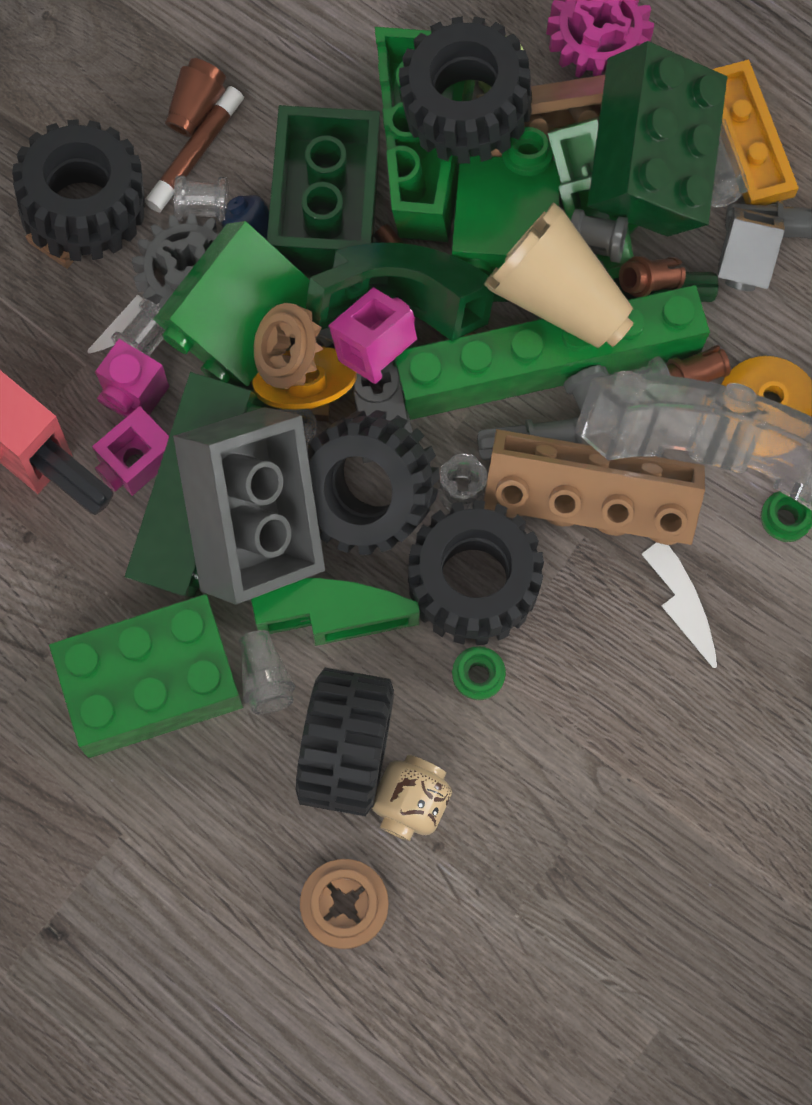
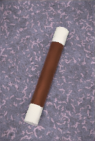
M228 86L145 198V203L148 207L158 213L163 210L244 100V96L239 90Z

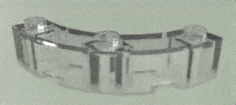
M620 371L617 375L592 378L574 432L608 461L628 457H662L665 448L689 451L688 456L696 462L720 467L738 474L746 472L749 467L775 478L774 489L812 510L811 416L756 395L751 388L738 383H730L724 386L690 378L637 374L632 371Z

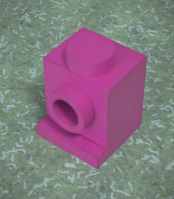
M373 287L329 324L338 361L376 384L382 379L381 370L417 340L414 327L415 317L410 307L401 299H392Z
M118 339L95 371L102 387V392L97 397L98 402L124 418L139 406L150 415L169 388L163 365L121 339Z
M139 406L92 446L100 462L94 469L114 492L123 486L133 496L157 475L169 436ZM130 456H142L131 467L126 466V461Z

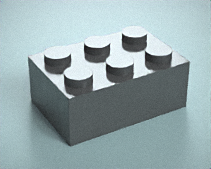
M263 407L173 436L201 592L237 605L325 571L302 415Z

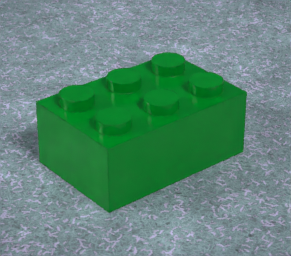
M207 594L49 644L78 746L88 758L243 708Z

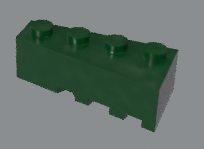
M193 372L189 373L124 577L185 597H195L198 588L200 589L173 436L265 407L266 404L258 399L257 395L252 391Z

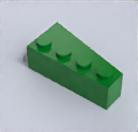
M375 27L391 207L398 235L400 238L449 242L458 187L460 164L458 156L451 155L449 161L438 158L436 148L428 153L420 146L419 137L413 138L405 118L399 82V68L404 67L402 58L406 50H415L413 40L420 33L428 36L431 34V31ZM464 80L454 83L445 89L441 95L454 101H470L473 98L475 80Z

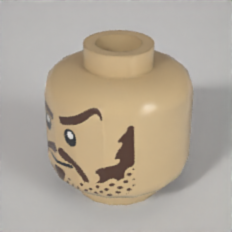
M407 755L405 761L390 762L377 787L374 806L372 807L377 815L384 818L380 828L406 841L411 840L413 833L420 835L432 834L436 830L452 794L451 787L444 780L446 772L438 766L412 755Z

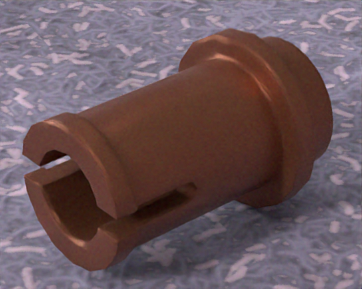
M634 256L622 265L619 271V283L622 289L633 297H644L649 295L651 291L681 288L686 278L685 267L677 269L668 268L682 264V261L677 257L649 260L644 256Z
M715 345L708 350L683 360L677 357L669 359L667 366L661 368V379L666 391L671 396L680 395L681 397H687L691 394L693 388L720 377L729 376L731 370L730 362L725 351L720 349L719 345Z

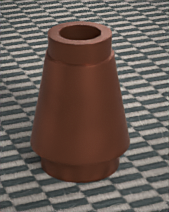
M191 58L188 66H182L180 69L165 124L175 132L191 137L194 130L198 128L225 92V88L222 85L226 75L220 69L204 60Z

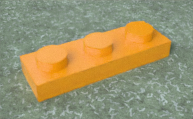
M750 60L712 69L727 76L720 137L745 204L768 205L777 201L794 198L799 187Z

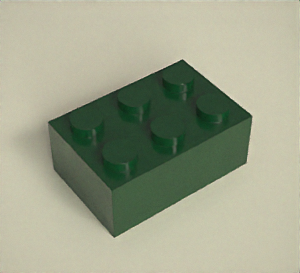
M650 41L609 57L607 60L587 207L616 218L619 216L627 217L629 223L666 237L709 225L727 76Z
M279 105L267 241L302 273L320 274L333 268L335 251L350 246L373 243L380 151V111Z

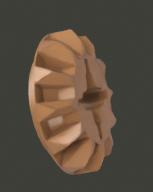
M283 303L272 308L260 322L254 340V360L260 376L269 385L282 389L304 385L306 373L317 371L313 358L316 352L323 350L316 343V337L322 327L312 322V311L296 304ZM289 337L295 338V344L290 348L291 356L283 355L291 345Z
M337 859L318 867L306 880L300 896L301 917L307 930L319 942L332 948L353 949L371 941L381 930L388 913V894L380 876L366 864L351 859ZM331 884L336 891L340 890L344 895H348L353 891L356 893L361 888L365 890L358 895L359 899L354 904L357 911L356 915L361 921L359 924H356L352 918L349 919L345 914L338 915L336 918L333 916L328 921L324 919L330 914V910L335 905L331 897L332 892L328 888Z

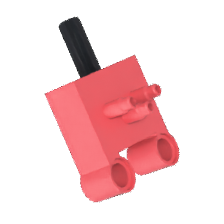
M0 370V463L37 494L52 481L90 514L96 515L103 511L114 495L112 489L73 458L57 417Z

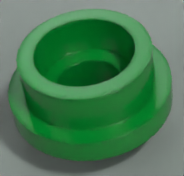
M525 127V132L519 140L510 137L511 148L502 153L504 165L511 172L521 176H534L543 173L549 168L553 158L551 144L547 136L541 130L533 127Z
M781 490L775 492L767 498L762 506L760 515L762 526L776 540L782 542L797 541L803 538L812 527V505L805 496L796 491ZM781 510L791 512L795 523L792 525L783 524L778 518V512Z
M481 646L471 647L460 653L452 669V679L456 689L463 696L472 700H486L496 695L501 690L506 676L505 665L501 657L495 651ZM475 666L484 667L489 674V678L483 683H476L470 679L469 670Z

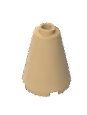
M552 203L547 212L544 211L508 252L504 264L499 269L496 267L484 283L493 293L596 348L601 347L605 342L614 347L634 324L628 318L633 307L563 209L555 203Z

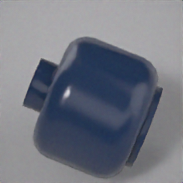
M237 196L227 204V208L221 216V226L224 228L228 223L246 221L267 240L270 209L260 196Z

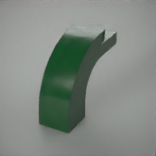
M367 243L335 251L333 268L310 277L306 309L312 311V322L322 327L321 330H324L374 287L392 299L399 298L404 301L412 310L414 317L425 321L453 341L488 325L495 293L484 285L489 277L486 273L453 255L412 244Z

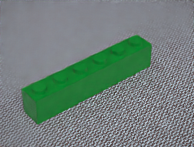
M693 285L628 300L633 307L628 318L634 324L614 347L605 342L601 347L596 348L550 322L540 319L459 337L453 341L445 340L405 349L393 360V365L396 367L399 376L405 410H408L409 418L413 420L560 387L571 376L592 366L601 365L606 367L608 374L613 375L667 363L669 359L674 357L684 359L702 352L710 330L697 287Z

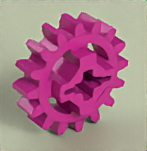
M554 0L546 29V34L551 36L549 50L550 52L561 51L559 60L561 67L568 66L571 63L577 65L576 77L580 78L586 70L593 71V76H600L606 71L609 57L651 40L654 30V23L649 21L651 7L650 5L638 6L639 0Z

